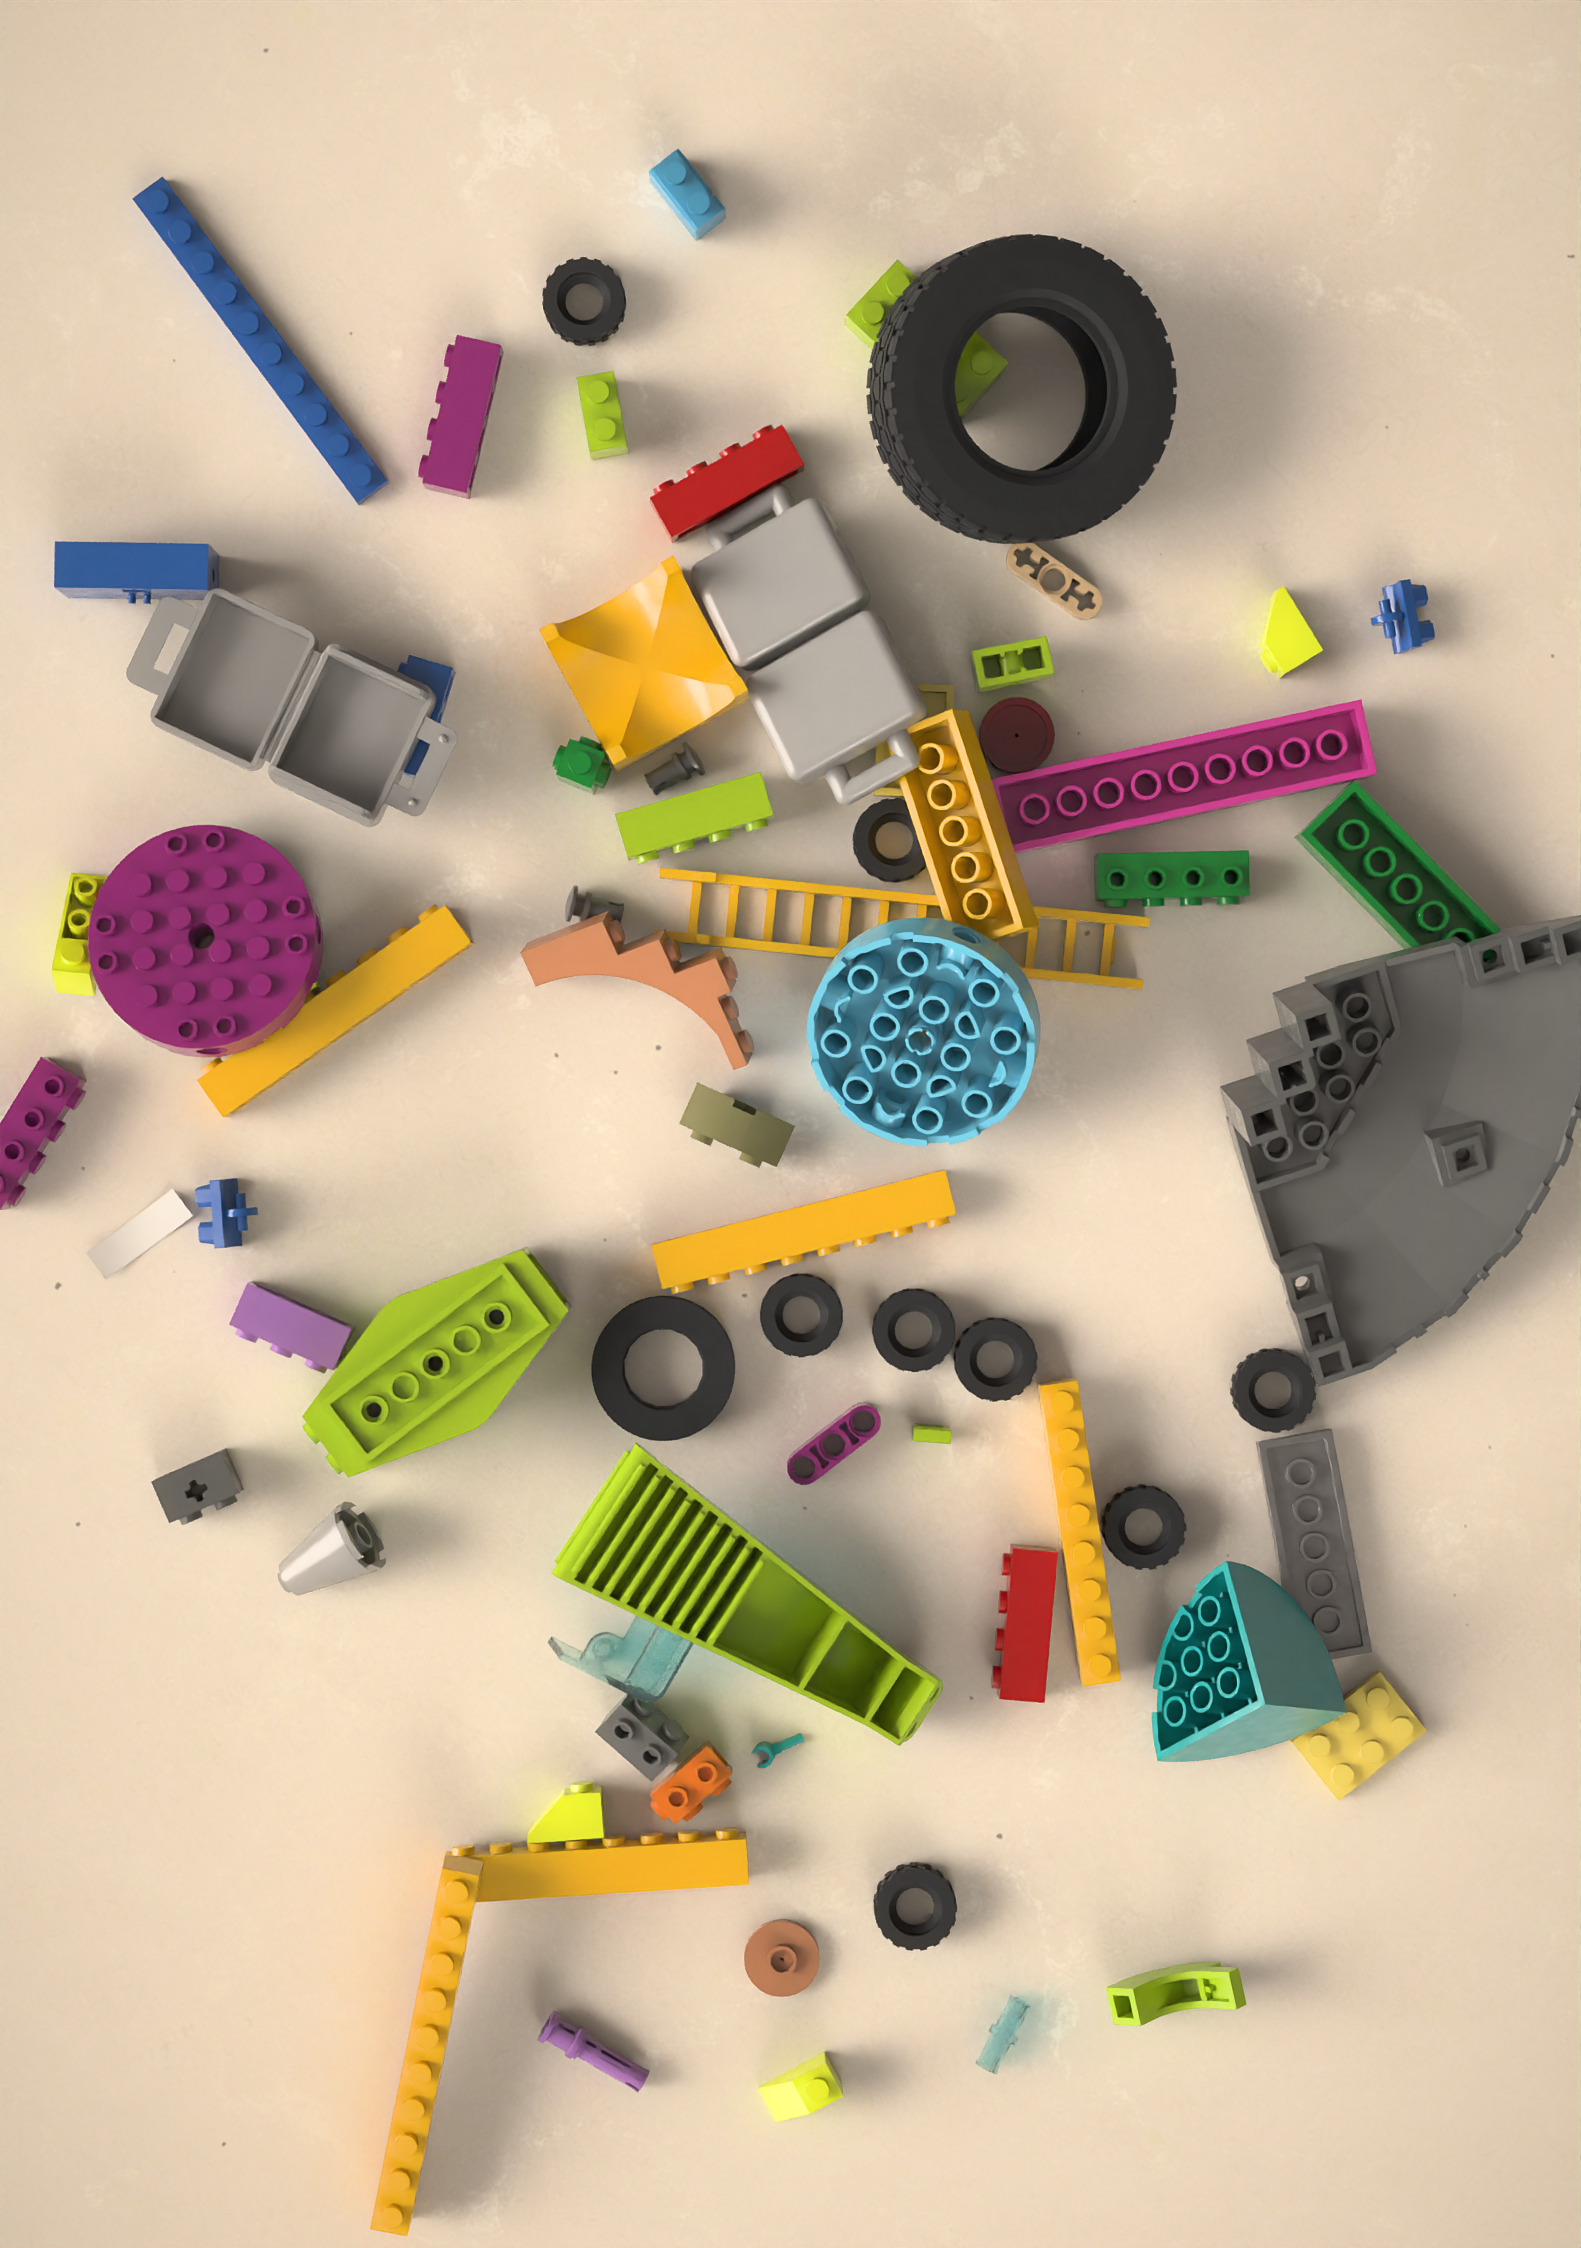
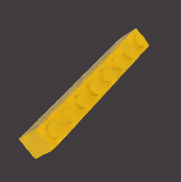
M436 904L431 906L418 916L420 923L409 931L405 926L400 928L387 938L390 943L379 952L372 948L356 960L359 965L348 974L341 970L325 981L328 988L315 996L313 991L310 992L304 1001L305 1005L284 1029L281 1027L256 1047L233 1054L224 1061L218 1057L201 1069L204 1075L197 1079V1082L221 1116L230 1117L474 945L446 905L440 909Z
M943 1169L654 1243L651 1247L662 1289L670 1287L672 1294L694 1289L693 1281L707 1278L708 1284H714L731 1279L729 1272L744 1269L745 1275L767 1270V1262L780 1259L782 1266L804 1260L802 1253L817 1250L818 1256H824L839 1252V1244L854 1241L855 1247L877 1242L875 1235L890 1231L892 1238L913 1233L912 1225L927 1222L928 1228L950 1223L948 1216L955 1215L956 1210L946 1171Z
M1073 1377L1039 1382L1037 1387L1079 1678L1084 1687L1121 1681L1078 1380Z
M736 1827L716 1829V1834L701 1835L700 1830L679 1831L678 1837H663L661 1832H648L641 1834L640 1839L625 1840V1835L616 1834L604 1836L602 1842H588L587 1839L565 1841V1844L550 1845V1842L529 1844L527 1842L525 1847H512L511 1842H496L489 1845L490 1849L475 1850L472 1844L453 1846L452 1851L446 1852L443 1858V1863L447 1854L484 1861L476 1903L749 1885L746 1832L738 1833V1828Z

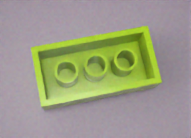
M897 259L846 314L845 325L872 350L874 343L878 342L876 337L884 319L889 317V310L898 297L903 295V291L917 277ZM976 332L967 342L956 371L955 396L961 420L1004 375L1009 364Z

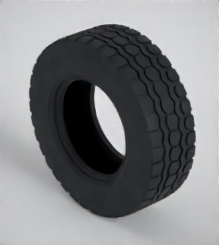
M1018 234L987 240L956 252L922 272L920 277H917L903 291V295L898 297L889 310V317L885 318L876 337L878 342H875L869 361L872 363V368H868L866 388L870 389V394L866 395L868 414L872 415V421H869L873 440H878L879 445L876 448L883 464H888L889 469L887 471L896 485L902 486L903 494L915 506L919 505V510L931 519L940 521V525L956 533L961 532L963 536L979 541L985 540L989 543L1022 544L1061 539L1084 532L1100 524L1102 520L1110 518L1123 508L1122 504L1126 505L1141 490L1139 485L1144 486L1154 472L1155 468L1153 465L1158 464L1167 446L1163 443L1169 439L1174 420H1171V415L1175 414L1177 394H1173V388L1177 387L1176 368H1172L1171 362L1175 360L1171 343H1167L1165 339L1168 334L1161 318H1157L1154 314L1157 310L1147 295L1143 296L1140 293L1143 289L1130 275H1124V269L1111 259L1104 260L1105 255L1087 246L1082 248L1080 243L1064 238L1058 240V237L1036 234L1033 236V234ZM1000 313L1027 315L1051 326L1067 341L1074 351L1084 377L1085 407L1077 433L1061 455L1046 466L1035 471L1009 467L982 451L964 427L956 403L955 379L961 354L976 330L988 319Z

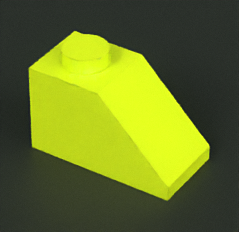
M1284 586L1272 594L1260 643V648L1263 651L1260 654L1262 663L1269 673L1276 672L1279 678L1323 651Z
M593 1781L571 1783V1788H565L530 1828L528 1844L604 1838L605 1819L602 1786H593Z
M825 2052L758 2087L776 2122L809 2115L843 2097L842 2083Z

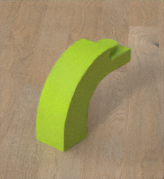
M1197 1962L1175 1965L1141 1973L1106 1987L1114 2025L1142 2026L1161 2016L1178 2011L1197 2008L1237 2010L1247 2005L1239 1968L1222 1967L1221 1962Z

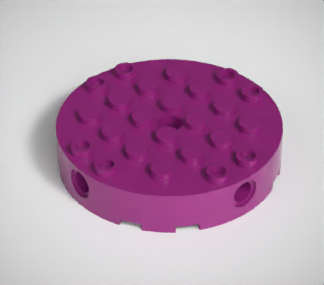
M193 825L170 830L149 839L130 852L114 868L100 889L94 903L88 930V951L93 976L100 992L113 1011L136 1033L147 1041L173 1053L202 1058L221 1057L240 1053L262 1044L264 1039L274 1034L281 1027L284 1029L296 1017L305 1005L304 1001L319 975L323 956V930L318 907L312 893L295 868L277 849L255 835L239 829L218 825ZM208 934L215 936L210 946L199 949L203 938L208 936Z

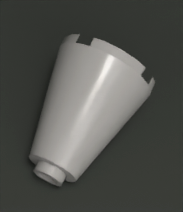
M343 1502L338 1505L279 1564L280 1573H278V1581L282 1588L288 1593L292 1592L300 1596L381 1569L386 1563V1558L380 1560L379 1552L384 1550V1545L369 1517L364 1512L359 1515L353 1512L351 1508L356 1505L352 1502Z

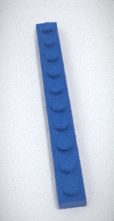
M163 176L132 198L357 504L360 505L386 486L389 482Z

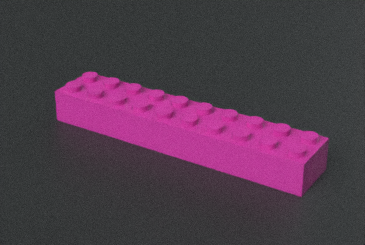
M1356 700L991 780L1015 854L1367 779L1376 775L1377 770L1362 700Z

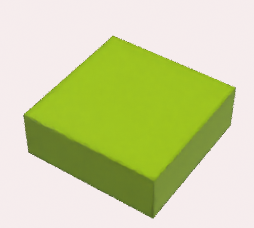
M918 1423L912 1425L911 1438L913 1441L951 1444L952 1431L949 1426Z

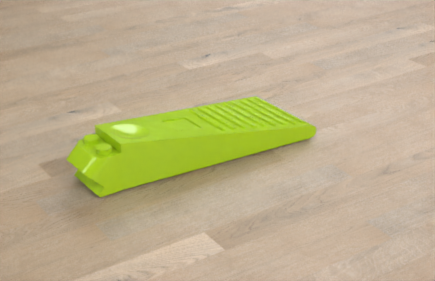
M637 1443L634 1444L630 1452L625 1451L554 1561L557 1565L551 1573L557 1578L860 1722L898 1746H901L902 1743L913 1737L942 1692L943 1681L938 1676L899 1650L883 1635Z

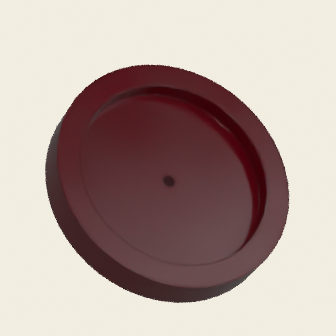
M1023 697L1007 698L993 705L985 714L979 729V743L984 756L993 766L1008 773H1022L1040 766L1049 756L1055 740L1054 725L1048 712L1037 702Z

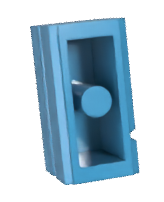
M679 148L649 171L650 183L696 241L726 218L725 207L716 196H712L711 189Z

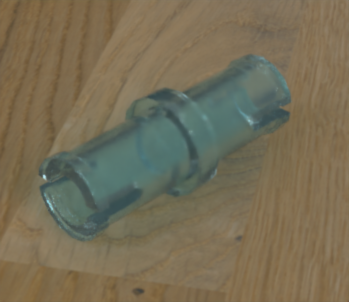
M1009 1996V2000L997 2023L992 2024L989 2028L991 2035L979 2058L975 2061L978 2066L993 2074L998 2073V2069L1011 2045H1015L1018 2040L1016 2034L1028 2011L1031 2009V2005L1018 1997Z

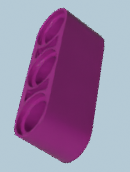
M866 1402L857 1403L794 1450L787 1461V1472L790 1479L800 1485H809L815 1482L875 1436L881 1426V1417L877 1409L872 1404ZM860 1411H869L874 1416L873 1426L868 1430L857 1429L853 1425L854 1416ZM830 1434H838L844 1439V1447L838 1453H829L823 1447L824 1439ZM808 1457L814 1462L815 1467L810 1475L800 1476L794 1472L793 1464L798 1458Z

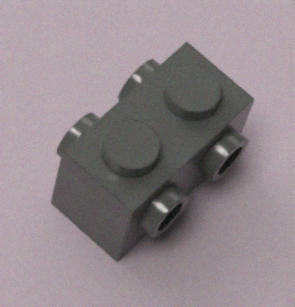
M634 1687L606 1715L595 1731L651 1782L674 1760L690 1737L676 1721L669 1719L654 1705L649 1697L641 1694Z

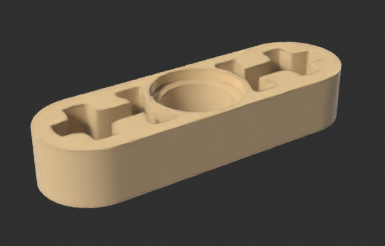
M1034 543L1013 544L1009 548L1006 555V565L1009 571L1076 619L1089 620L1098 614L1103 600L1100 591L1095 586ZM1025 550L1031 552L1029 559L1038 566L1041 559L1048 564L1042 567L1037 580L1030 577L1035 569L1027 564H1024L1021 568L1015 565L1017 557L1013 553L1016 551L1023 553ZM1050 570L1061 572L1065 578L1063 588L1058 591L1047 589L1043 582L1045 573ZM1072 581L1078 584L1073 590L1076 594L1083 597L1086 593H1089L1093 596L1091 599V604L1095 606L1093 610L1090 608H1085L1083 612L1078 610L1079 601L1071 595L1068 597L1067 602L1060 598L1068 591Z

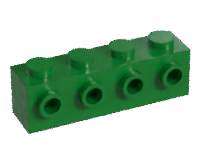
M1249 850L1097 853L1094 856L1095 901H1104V908L1127 907V900H1142V907L1165 906V900L1179 899L1180 906H1202V899H1217V905L1222 906L1240 905V898L1250 896Z

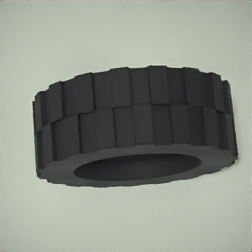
M580 257V259L576 260L572 258L563 265L559 264L554 269V273L548 276L546 287L543 288L542 292L543 310L551 329L555 334L558 333L562 340L567 343L568 341L573 342L577 346L582 344L593 346L597 342H605L612 333L615 334L618 331V326L620 322L623 323L625 317L626 297L621 279L618 275H615L609 265L606 266L602 264L601 260L595 258L594 260L587 257ZM578 284H591L602 294V309L596 317L590 320L576 319L566 308V296Z
M887 798L869 806L859 817L853 832V850L858 863L870 876H874L880 881L897 883L910 880L921 873L927 866L905 800H902L903 798ZM889 822L904 824L909 828L913 836L911 850L907 855L899 859H890L883 856L876 846L875 839L878 830Z
M796 1273L779 1279L768 1289L761 1303L760 1322L767 1340L777 1350L789 1356H814L830 1347L832 1342L838 1337L843 1323V1309L837 1293L825 1280L812 1274ZM803 1296L812 1299L820 1310L818 1325L815 1329L805 1334L792 1332L783 1321L784 1307L795 1297Z
M907 1288L889 1295L879 1305V1309L875 1312L873 1318V1341L879 1354L887 1363L897 1369L911 1372L927 1371L932 1369L933 1366L939 1365L944 1361L945 1356L950 1353L953 1341H955L956 1325L949 1307L937 1295L924 1289ZM916 1311L923 1313L932 1324V1336L923 1347L910 1349L903 1346L896 1338V1323L907 1312Z
M990 1317L974 1322L972 1326L962 1332V1336L956 1342L955 1353H953L954 1369L960 1382L970 1393L990 1402L1007 1401L1011 1397L1023 1393L1026 1386L1031 1384L1033 1381L1032 1377L1037 1370L1036 1362L1038 1356L1032 1338L1021 1326L1008 1319ZM990 1341L1004 1342L1011 1348L1014 1355L1012 1369L1000 1378H991L984 1375L977 1365L979 1349Z
M1277 1348L1260 1349L1257 1353L1249 1354L1243 1362L1237 1365L1236 1368L1238 1369L1231 1378L1232 1388H1230V1395L1233 1398L1232 1404L1244 1421L1264 1432L1281 1433L1282 1430L1289 1431L1294 1429L1295 1425L1301 1424L1306 1420L1305 1417L1313 1409L1312 1405L1313 1401L1316 1400L1317 1393L1315 1392L1316 1382L1311 1375L1312 1371L1305 1365L1302 1359L1288 1351ZM1268 1372H1279L1285 1375L1290 1381L1292 1388L1289 1401L1277 1409H1269L1262 1406L1255 1396L1257 1380Z
M1138 1484L1136 1487H1126L1121 1493L1117 1492L1113 1496L1112 1501L1107 1503L1104 1508L1106 1511L1101 1518V1533L1105 1545L1113 1556L1126 1566H1131L1138 1570H1142V1568H1148L1149 1570L1157 1569V1566H1164L1169 1563L1173 1556L1176 1557L1180 1546L1184 1544V1532L1187 1531L1184 1513L1175 1499L1158 1487L1146 1486L1145 1484ZM1142 1508L1150 1509L1157 1513L1162 1522V1532L1159 1538L1154 1543L1146 1546L1133 1543L1125 1532V1523L1128 1516L1133 1511Z
M910 1862L909 1865L903 1866L901 1864L896 1866L895 1870L888 1871L883 1881H880L877 1885V1892L874 1894L873 1899L875 1920L878 1928L882 1931V1935L886 1939H890L893 1945L898 1948L900 1946L904 1947L908 1951H913V1949L923 1951L927 1950L930 1946H937L944 1937L947 1938L950 1934V1929L956 1921L957 1903L952 1885L948 1879H945L941 1871L938 1869L934 1870L931 1865L925 1863L920 1865L917 1862ZM911 1888H919L926 1891L934 1903L931 1917L919 1925H911L904 1922L899 1917L896 1909L900 1895Z

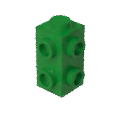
M581 736L579 742L569 739L567 747L560 745L552 764L555 767L554 769L557 770L556 776L559 781L595 795L598 787L604 789L612 768H610V764H607L608 758L606 753L602 752L604 749L601 747L602 744Z

